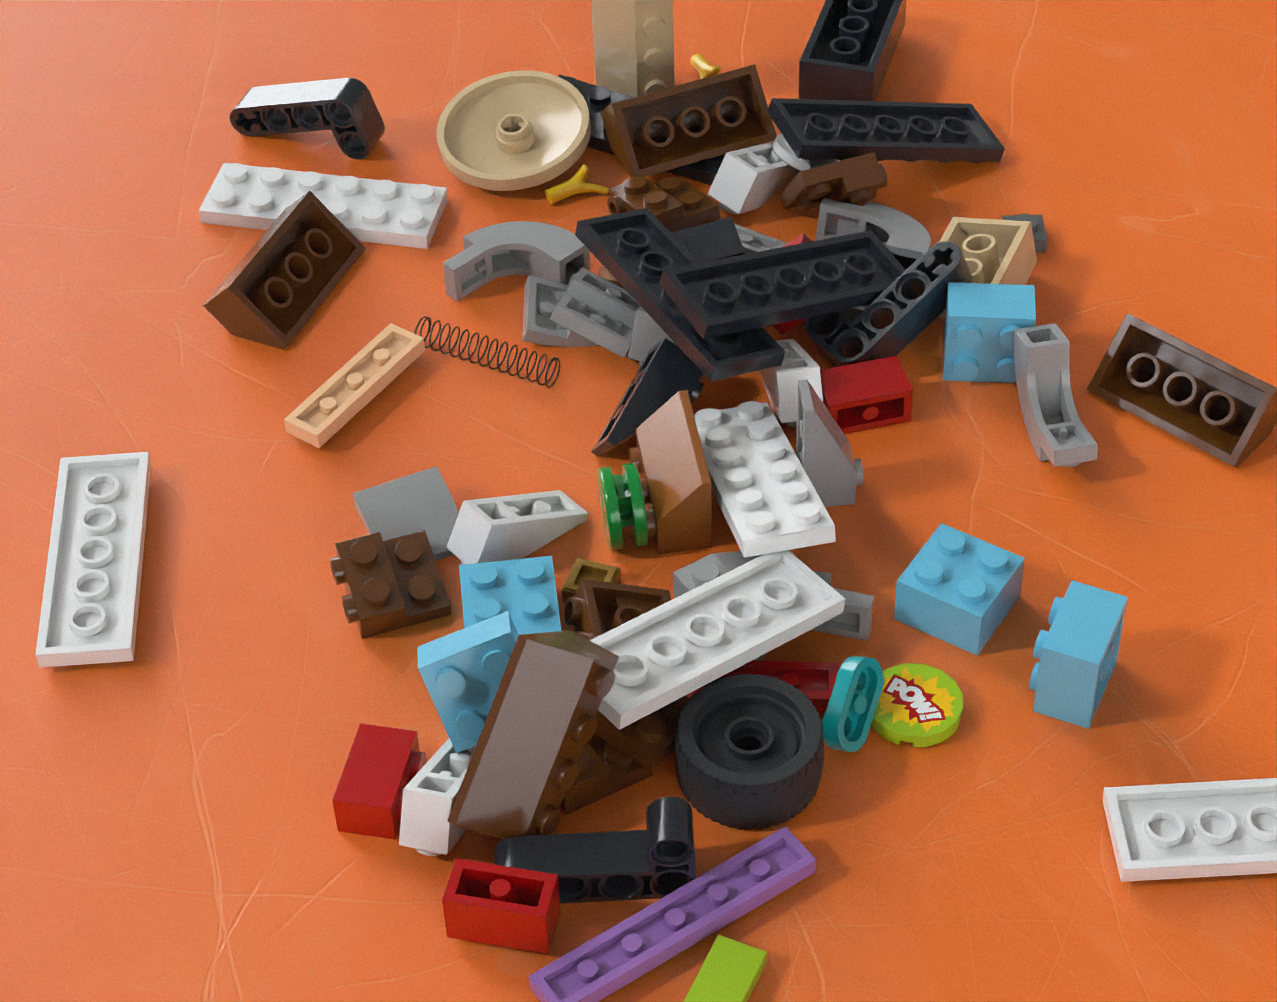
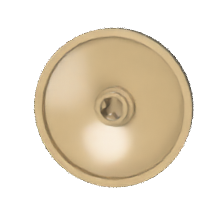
M521 70L499 73L483 78L459 92L443 110L438 121L436 135L441 158L454 176L478 188L494 191H512L543 184L568 170L580 158L588 145L591 135V121L588 106L583 95L571 83L549 73Z

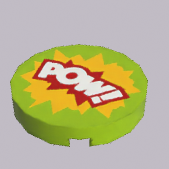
M904 663L887 668L883 671V688L871 725L874 731L887 741L900 745V740L913 743V747H929L942 743L956 732L960 724V718L963 714V694L955 680L941 669L914 663Z

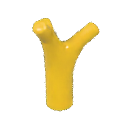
M701 54L693 55L690 60L691 65L699 73L700 79L718 75L722 69L720 65L713 67Z
M583 164L571 179L545 190V194L549 203L554 204L576 194L600 193L608 195L609 188L586 182L589 178L588 174H586L589 167Z

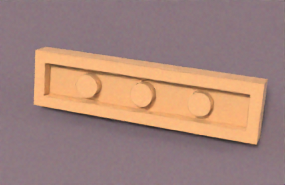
M390 323L284 419L286 432L320 448L425 351L424 338Z

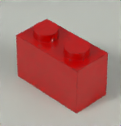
M897 356L820 370L823 404L844 434L911 421L913 388Z
M359 724L332 799L338 831L396 840L401 823L403 789L427 762L426 753L420 752L417 731Z
M456 858L442 899L447 937L549 954L561 912L558 874Z

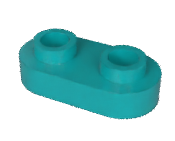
M848 657L837 672L834 688L822 719L824 740L833 750L855 752L864 745L883 688V671L879 662L874 658Z

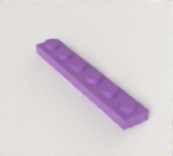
M785 826L529 975L530 989L540 1002H599L816 872L817 860Z

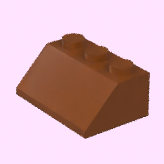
M688 390L678 391L636 428V447L629 448L630 463L636 465L640 474L644 502L648 507V510H646L648 537L654 536L658 554L712 547L711 480Z

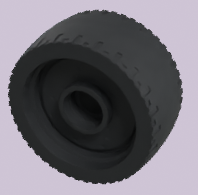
M737 674V676L723 677L720 680L712 681L709 685L706 684L702 689L697 690V693L693 694L690 700L688 699L679 715L675 733L674 752L680 787L687 801L691 803L693 808L697 809V812L715 823L718 822L720 825H727L730 828H745L747 830L764 827L770 828L773 825L777 826L782 822H787L790 818H794L796 814H800L808 806V803L813 800L822 776L824 736L816 707L813 706L812 701L805 694L801 693V690L794 688L792 684H787L783 680H778L775 677L771 678L767 675Z

